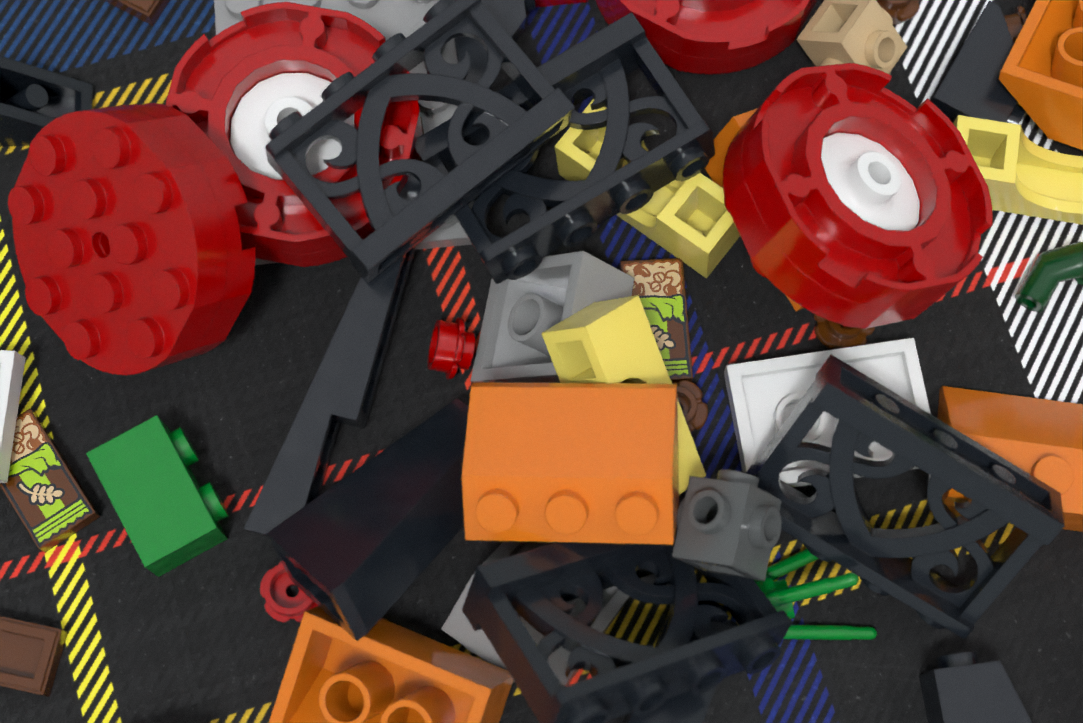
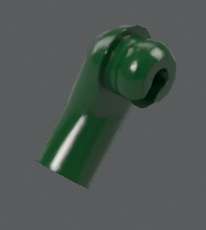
M1083 242L1069 244L1041 253L1015 295L1016 301L1028 310L1042 312L1060 282L1075 279L1078 284L1083 285Z

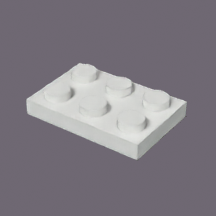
M914 338L726 365L724 377L742 472L746 473L750 466L754 465L813 384L817 372L830 354L931 414ZM824 411L801 442H811L831 448L837 418ZM875 441L869 446L873 452V458L865 457L854 451V456L872 461L888 460L893 455V452ZM811 460L796 461L782 469L780 480L791 487L812 485L807 482H797L798 476L812 469L829 472V465ZM854 474V478H860V477H861V476H858V475H855V474Z

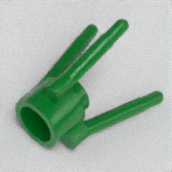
M805 549L769 566L765 581L753 580L777 612L784 610L788 617L792 619L795 618L792 602L855 586L858 583V576L855 573H847L789 588L785 579L773 582V580L819 559ZM791 624L783 639L872 640L876 638L877 631L873 627L851 625Z

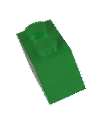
M156 415L86 453L144 567L156 576H162L228 539L219 521L229 516L211 482L201 487L189 466L198 462L199 458L181 427L170 431L165 423Z

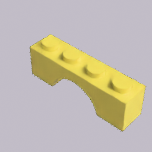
M962 115L957 116L953 124L960 131L988 185L992 210L1083 225V156L1068 155L1045 149L1030 141L1024 134L1022 126L1018 124Z

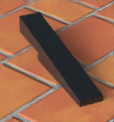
M409 175L399 196L406 200L415 198L421 190L419 181L414 176ZM416 246L368 284L362 276L360 277L244 527L245 530L267 536L266 533L319 497L340 423L365 429Z

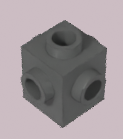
M722 469L719 470L717 479L690 476L686 496L681 501L677 512L678 532L672 557L706 572L765 581L771 549L778 542L781 533L782 521L779 511L782 501L759 489V478L747 473Z

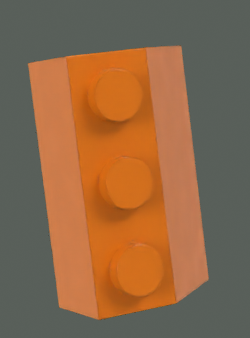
M1036 0L1000 71L999 80L1049 139L1083 150V0Z
M473 382L470 389L462 467L465 540L674 545L679 508L677 384Z
M942 386L939 390L937 419L1060 492L1065 522L1063 529L1083 532V404ZM953 488L946 491L942 496L948 509L954 515L961 516L954 508V502L964 503L969 498Z
M318 606L304 612L269 723H499L513 678L506 669L382 618L365 636L356 641Z

